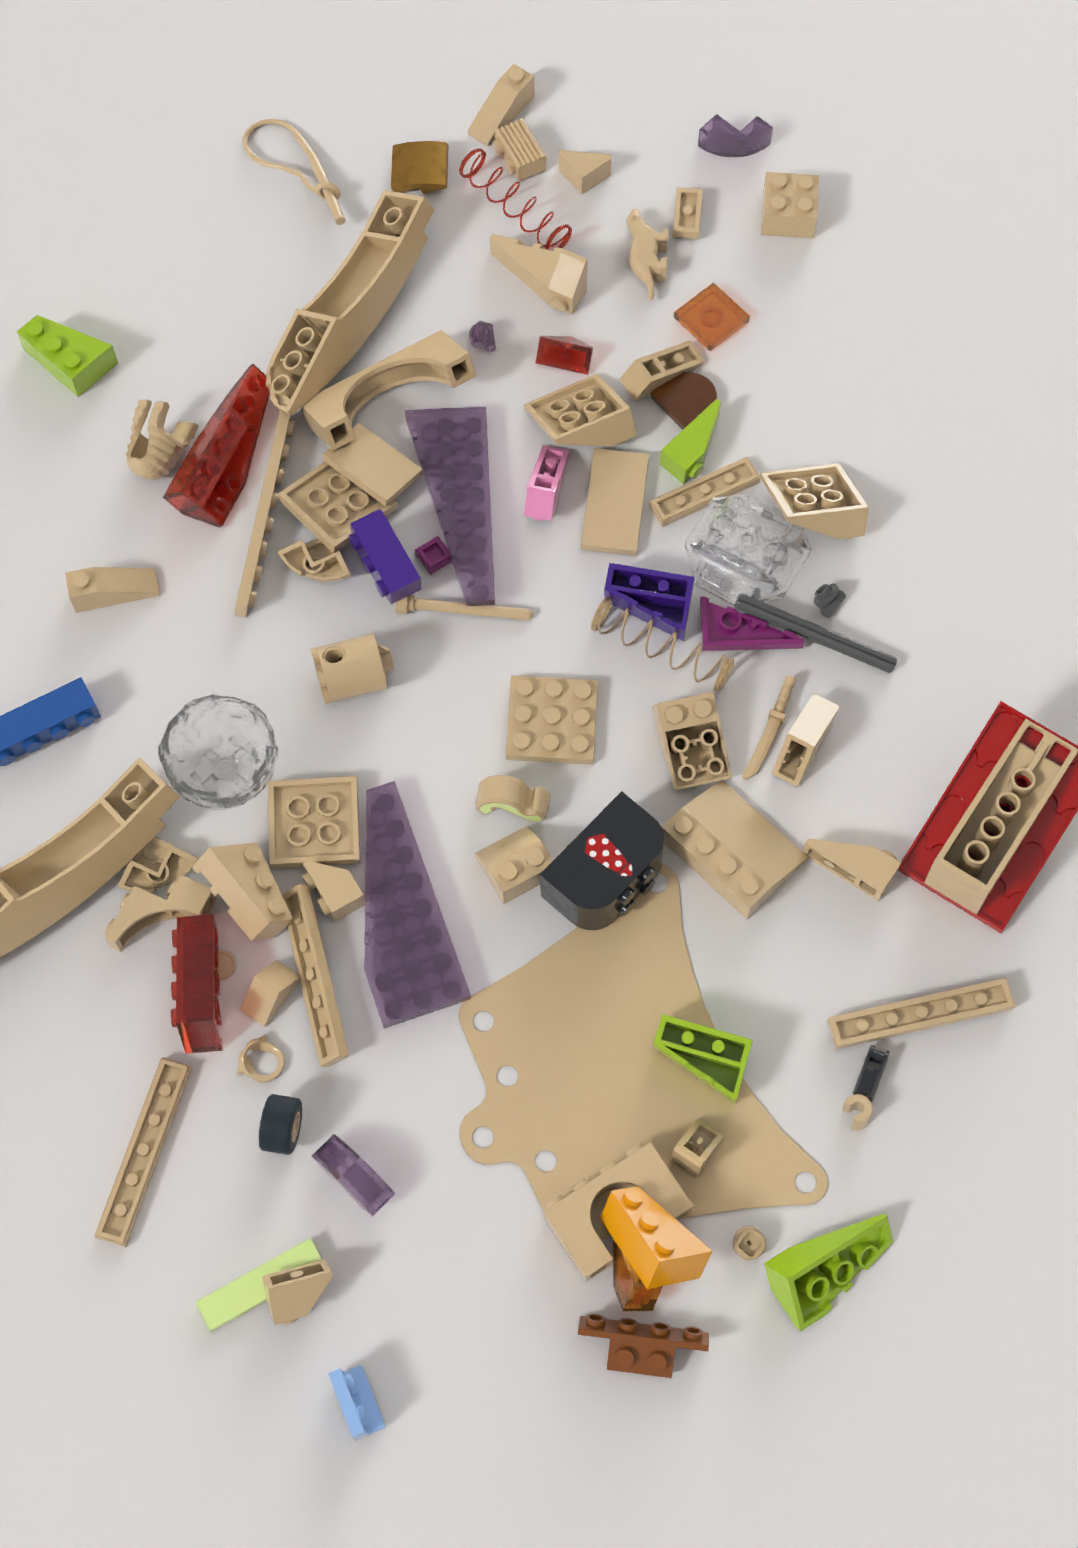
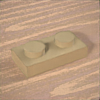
M677 187L672 237L699 239L703 189Z

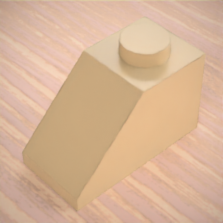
M325 1259L262 1276L269 1313L275 1325L280 1323L291 1324L297 1321L298 1318L308 1315L333 1278Z

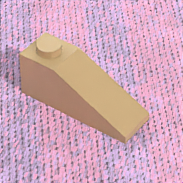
M513 64L495 84L468 129V135L489 146L495 140L496 128L510 124L535 97L534 75Z
M689 340L636 359L621 376L620 381L634 401L651 395V392L681 373L693 371L705 361Z
M90 567L65 573L69 598L76 613L160 596L154 568Z
M808 838L802 851L811 860L877 901L880 900L901 865V862L891 852L887 850L881 851L872 846Z

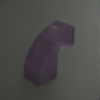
M716 114L699 129L698 147L722 157L749 156L762 151L771 144L773 127L756 116L739 131Z
M335 1134L311 1156L371 1216H374L395 1195V1192Z

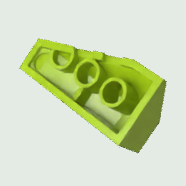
M883 1213L794 1245L764 1263L771 1291L799 1331L804 1330L824 1317L833 1308L830 1303L841 1291L847 1293L853 1286L850 1281L860 1270L869 1269L893 1243L888 1216Z

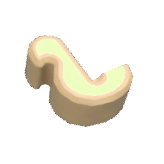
M493 775L480 781L475 806L482 814L500 808L528 821L542 822L547 818L551 795L543 787L531 788L524 781L516 777Z

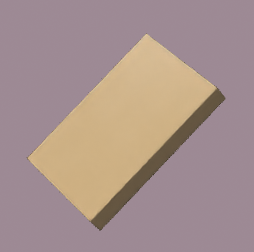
M358 423L353 427L357 439L333 451L329 448L323 453L322 460L386 507L422 475L423 469Z

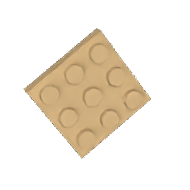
M323 462L278 493V500L333 553L350 543L348 535L351 534V522L380 508L385 517L397 509V502L395 500L385 507L326 462Z
M511 676L506 760L593 765L598 680Z
M357 776L268 781L269 865L271 869L304 867L303 863L306 861L325 865L360 863Z

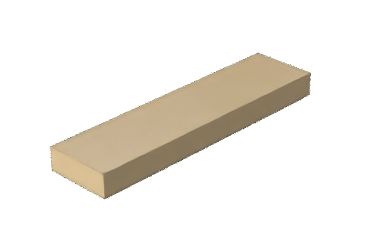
M745 457L650 500L649 507L661 527H664L760 483V476L748 457Z

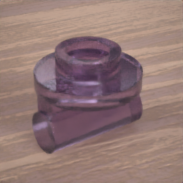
M478 321L471 327L469 332L471 345L475 348H484L487 352L495 351L493 324Z

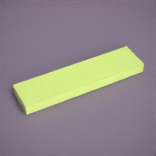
M307 1239L196 1301L209 1331H215L267 1301L262 1276L322 1260L312 1239Z

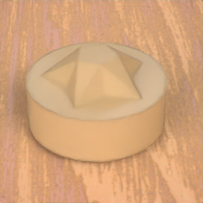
M741 1227L733 1236V1248L745 1260L759 1258L766 1249V1239L756 1227Z

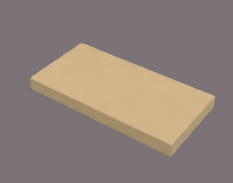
M594 448L581 550L637 556L649 454Z

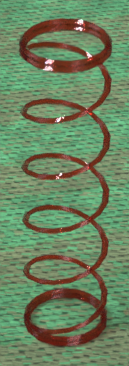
M476 148L469 152L460 164L459 174L463 178H469L470 184L475 188L486 187V196L490 202L498 203L503 201L504 214L510 218L520 216L521 229L527 233L537 231V242L541 244L539 241L540 229L550 222L554 212H549L543 218L539 228L530 231L525 230L522 226L523 214L534 206L537 197L534 196L529 199L522 213L514 216L509 215L505 210V202L518 190L520 182L512 184L504 199L499 201L492 200L488 195V187L500 177L503 167H498L492 173L486 185L477 186L472 182L471 177L481 169L487 153L482 148ZM482 152L474 160L470 169V173L466 175L463 174V169L467 161L474 154ZM481 157L480 162L478 163V165H477V166L475 167V169L473 170V167H474L475 163H476L477 160ZM501 169L498 176L494 180H492L495 173ZM516 184H518L515 190L510 195H508L511 189ZM534 199L533 203L526 209L528 204ZM551 214L550 218L544 223L546 218ZM568 224L557 227L550 234L543 247L549 250V247L560 243L557 247L563 248L571 237L572 228ZM568 228L567 233L560 240L551 244L554 237L561 230Z

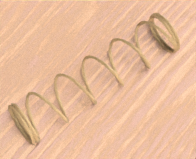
M605 597L593 616L591 630H598L601 635L607 634L624 617L621 641L623 646L627 647L635 643L649 627L645 643L647 658L651 659L657 656L673 639L669 656L671 670L681 668L698 649L693 670L695 682L705 680L722 661L713 690L719 692L731 673L734 659L730 657L726 660V656L723 655L714 667L702 679L698 680L696 678V668L702 647L701 643L694 648L678 667L674 668L672 667V654L678 634L677 631L671 635L657 653L650 656L648 655V642L654 622L653 619L648 622L642 632L631 643L625 644L624 629L630 610L629 607L626 608L621 617L609 630L601 632L600 627L604 623L612 605L611 598Z

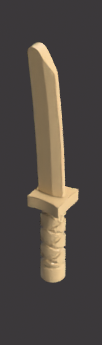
M785 676L775 708L769 711V721L743 774L744 780H748L757 774L779 725H783L786 715L784 710L787 707V702L796 683V679L792 676Z

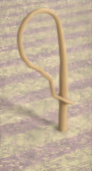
M266 119L252 124L245 131L242 138L243 148L252 160L264 167L280 169L298 176L310 191L327 201L336 224L342 225L345 223L346 219L337 201L341 194L339 188L329 182L316 154L291 124L283 120ZM269 124L281 125L289 129L307 155L319 183L316 186H312L302 172L282 164L266 162L255 156L248 147L247 139L250 133L260 126Z

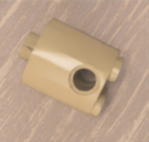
M373 633L311 648L325 705L387 689L385 676L390 670H394L393 660L389 647L385 648L376 643Z

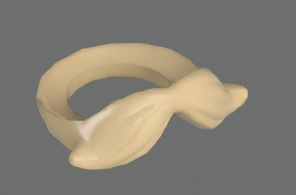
M265 1034L260 1038L252 1039L239 1055V1067L236 1073L237 1075L245 1073L260 1083L272 1081L281 1074L284 1068L285 1059L283 1053L278 1047L267 1042ZM248 1051L270 1052L274 1054L278 1059L276 1071L268 1076L258 1074L250 1062V1058L247 1055Z

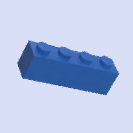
M82 677L0 716V766L11 764L15 758L25 753L36 752L42 745L52 740H60L66 737L69 732L79 727H87L101 717Z

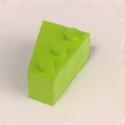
M39 315L33 317L17 331L24 351L78 397L118 364L111 344Z
M662 1014L653 1048L735 1104L753 1040Z

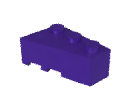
M381 508L350 523L351 534L348 537L351 545L362 560L368 574H371L376 581V588L382 598L386 596L390 604H393L422 590L421 577Z
M609 563L604 598H611L612 605L623 611L629 607V614L647 623L653 619L654 627L670 635L677 631V638L684 641L694 577Z

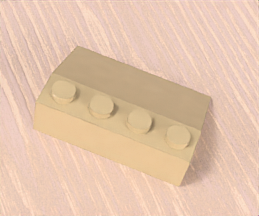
M723 780L718 781L683 806L662 826L664 844L746 919L809 858Z

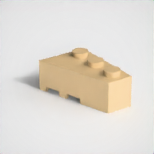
M257 842L209 847L192 866L197 874L202 873L212 885L210 891L214 896L220 895L230 907L227 912L251 941L275 938L293 920Z

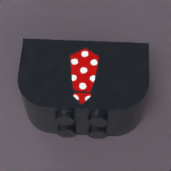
M621 791L539 874L541 897L571 923L585 930L603 929L612 924L621 914L623 916L627 915L635 905L634 900L641 893L646 895L655 884L654 879L661 870L664 835L660 824L653 816Z

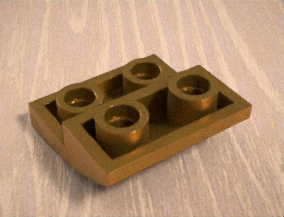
M414 141L393 145L391 189L393 192L401 193L419 188L423 194L446 189L449 148L447 142Z

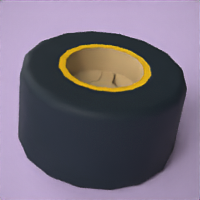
M272 1094L267 1098L259 1127V1147L262 1151L285 1155L293 1153L298 1141L302 1121V1102L299 1098Z

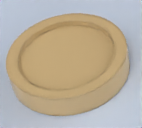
M218 950L207 958L206 970L212 978L224 980L235 972L236 960L230 952Z

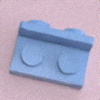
M361 1365L345 1372L339 1368L328 1373L348 1428L355 1441L385 1428L384 1420L364 1368Z

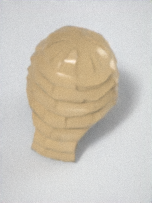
M139 400L132 419L131 442L127 445V465L137 476L148 480H157L169 474V470L179 460V454L184 453L185 447L189 445V440L194 438L199 425L193 422H178L173 432L169 434L164 430V424L170 406L168 402L156 401L151 416L148 419L147 430L149 438L141 434V430L152 401Z

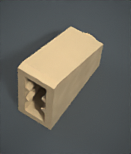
M816 694L812 695L787 734L772 771L773 775L797 787L799 786L827 736L840 706Z

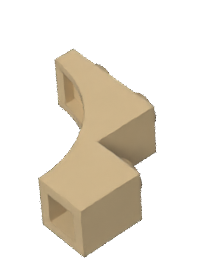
M182 874L177 882L174 881L170 885L166 895L167 900L134 886L131 893H127L123 897L120 904L121 910L116 919H112L108 923L105 930V939L111 948L121 952L130 939L138 932L157 922L184 919L204 924L217 897L210 891V887Z

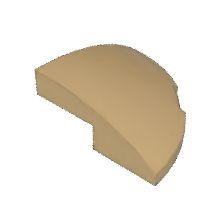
M318 538L306 544L302 539L277 551L285 565L299 576H306L320 582L337 581L351 576L340 551L338 550L333 553Z
M155 836L128 863L117 887L132 891L133 887L137 886L148 892L155 891L158 887L169 883L172 884L174 881L177 882L181 874L185 876L196 863L198 857Z

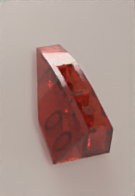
M254 364L247 368L216 409L189 450L163 496L167 502L183 515L216 527L223 526L246 484L270 394L269 388L266 386V375Z

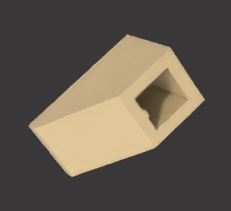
M312 861L303 863L306 874L302 875L305 884L308 885L310 892L315 889L320 898L316 901L324 916L330 914L334 922L366 905L364 894L349 870Z

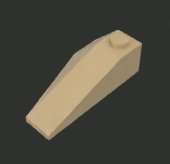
M495 234L491 235L490 254L547 304L558 311H565L569 314L574 313L587 291V258L564 248L555 247L551 251L543 249V245L539 243L527 246L519 239Z

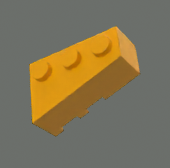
M638 1186L611 1191L600 1219L646 1289L695 1280L701 1277L712 1254L710 1248Z

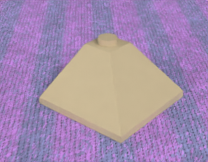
M598 374L524 404L525 410L557 445L614 446L616 444H623L628 439L637 436L631 408Z
M839 463L760 473L762 482L787 522L836 539H852L853 537L865 536L869 507Z

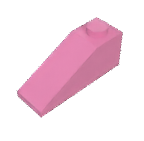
M542 446L527 486L524 516L540 521H552L570 450Z

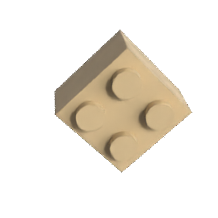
M766 172L763 188L761 235L814 238L818 211L819 175Z

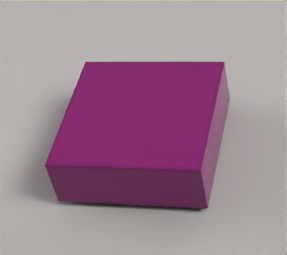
M438 536L414 550L416 557L430 575L454 561L453 555Z

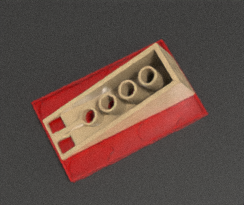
M1000 701L904 856L898 871L997 932L1002 933L1078 811V745Z

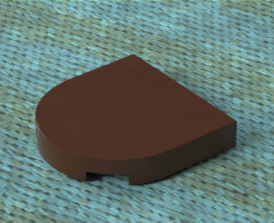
M684 372L652 391L651 399L683 430L717 399V392L713 383L705 376L694 372Z

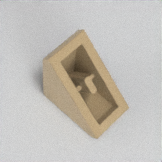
M559 150V172L583 194L610 176L612 155Z
M276 960L254 976L240 1010L266 1027L300 982L299 975Z
M697 1119L676 1144L671 1160L698 1177L724 1136Z

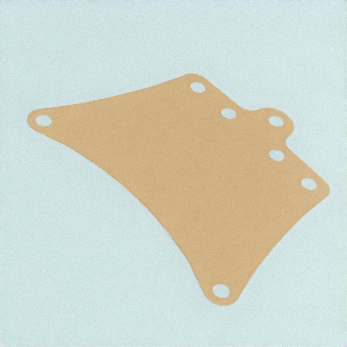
M662 864L659 874L666 877L668 882L667 888L663 892L655 893L650 890L646 895L641 893L634 900L635 905L627 915L623 916L621 914L612 924L603 929L585 930L576 927L527 964L470 996L460 1006L458 1014L460 1024L486 1085L484 1100L479 1106L464 1116L460 1125L462 1147L469 1157L480 1164L492 1165L512 1162L519 1165L525 1172L543 1211L547 1210L546 1204L555 1197L562 1195L565 1198L573 1193V1186L588 1177L591 1181L599 1176V1170L613 1160L619 1163L627 1157L625 1153L639 1143L645 1146L649 1142L652 1143L694 1205L692 1212L682 1219L749 1208L809 1205L818 1202L824 1197L828 1187V1180L824 1170L780 1129L743 1078L736 1103L734 1104L653 1048L662 1014L715 1029L698 988L683 935L678 878L672 868ZM481 1011L489 1012L494 1018L492 1028L484 1032L477 1030L473 1025L474 1016ZM512 1066L516 1069L518 1079L515 1084L507 1087L498 1082L496 1076L501 1067ZM697 1119L724 1136L698 1177L671 1160L676 1144ZM478 1127H487L493 1132L494 1139L490 1146L480 1148L473 1143L472 1135ZM544 1150L551 1151L557 1160L554 1169L548 1172L539 1170L535 1165L536 1155ZM801 1172H810L816 1178V1187L810 1193H802L795 1186V1178ZM612 1190L602 1194L595 1201L590 1212L592 1226L601 1240L612 1237L600 1219Z

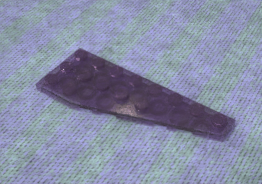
M395 781L366 790L364 971L384 1029L471 999L466 980Z

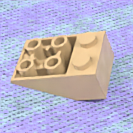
M713 692L662 702L652 706L657 734L674 791L732 778Z

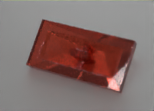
M540 336L535 363L588 375L594 347L570 336Z

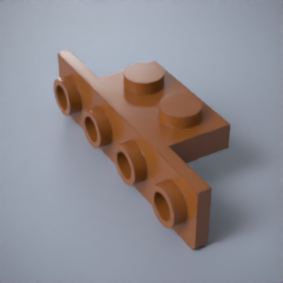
M599 1314L580 1316L578 1335L610 1339L607 1370L672 1378L675 1348L707 1352L709 1350V1333L703 1332L702 1329L697 1327L672 1328L668 1324L655 1322L651 1325L641 1324L630 1318H622L619 1321L610 1320Z

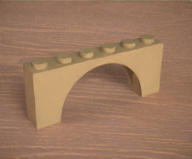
M440 330L317 393L301 407V411L307 426L333 451L357 439L352 428L353 419L360 408L376 395L393 387L418 381H435L455 388L476 377V373L469 353Z

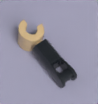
M874 1045L870 1046L852 1092L853 1095L848 1097L843 1104L842 1111L849 1113L853 1110H859L861 1114L855 1115L851 1130H862L870 1122L873 1109L871 1102L874 1099L890 1053L888 1050L884 1053L874 1049ZM869 1061L881 1064L880 1068L876 1069L868 1066Z

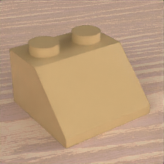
M527 826L474 853L503 904L539 886V874L553 861L541 839Z

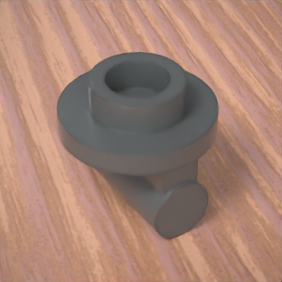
M824 584L816 590L813 602L819 607L822 615L830 618L846 598V594L839 590L836 584Z

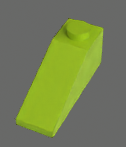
M719 399L712 402L661 450L659 465L683 484L690 478L695 479L699 476L704 468L703 464L720 414L721 401Z

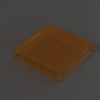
M714 282L674 312V318L709 351H712L750 321V315Z

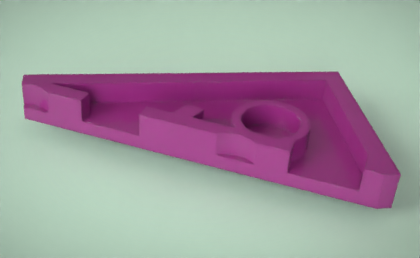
M700 596L703 651L802 649L804 646V638L798 637L793 632L788 630L784 632L767 626L768 622L749 614H741L729 606L723 608L709 602V598Z

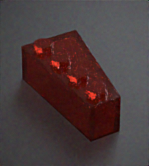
M214 914L177 917V929L172 930L173 948H177V954L171 957L172 972L176 974V982H171L172 999L176 1000V1008L171 1009L172 1027H177L186 1054L223 1051L222 1038H220L217 1028L218 1025H222L219 999L218 996H215L221 994L218 970H214V968H219L218 928Z

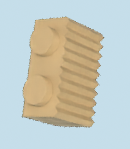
M522 118L496 128L495 140L493 141L494 149L498 156L503 155L508 173L510 175L514 174L518 182L546 170V155Z

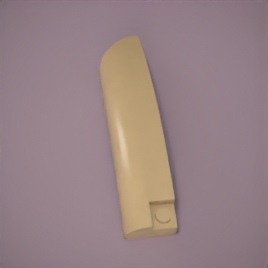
M384 190L363 232L342 265L321 291L302 310L296 309L272 355L266 373V386L270 392L269 398L282 412L289 415L294 414L319 393L353 358L391 307L428 240L424 230L435 209L425 197Z
M140 757L94 804L73 822L32 851L0 868V958L46 930L94 894L128 864L166 825L160 817L172 807L180 796Z

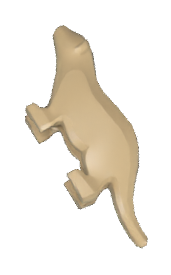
M635 208L632 209L626 220L632 237L628 259L633 273L646 285L648 299L653 300V278L659 282H664L666 279L667 257L661 258L659 262L657 252L658 250L667 252L668 229L658 233L646 224L638 209Z

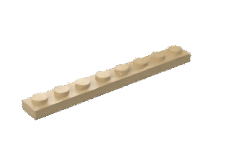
M281 410L236 602L235 615L246 617L248 607L254 608L257 591H252L253 583L260 582L262 566H258L259 557L265 558L268 542L263 541L264 534L271 533L274 517L269 516L270 508L276 509L278 492H274L275 485H281L284 468H280L281 460L287 461L290 445L285 444L286 436L292 437L295 421L290 420L291 415Z

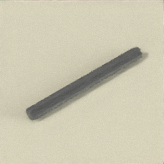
M743 593L739 594L735 602L734 608L887 673H891L896 666L897 658Z

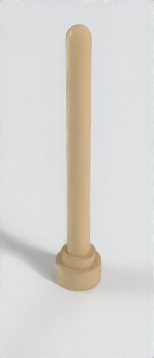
M410 595L397 601L395 610L399 614H407L417 609L530 620L533 616V612L525 608L415 598V595Z

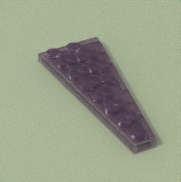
M486 407L405 410L406 423L420 466L423 469L422 472L466 606L495 605Z

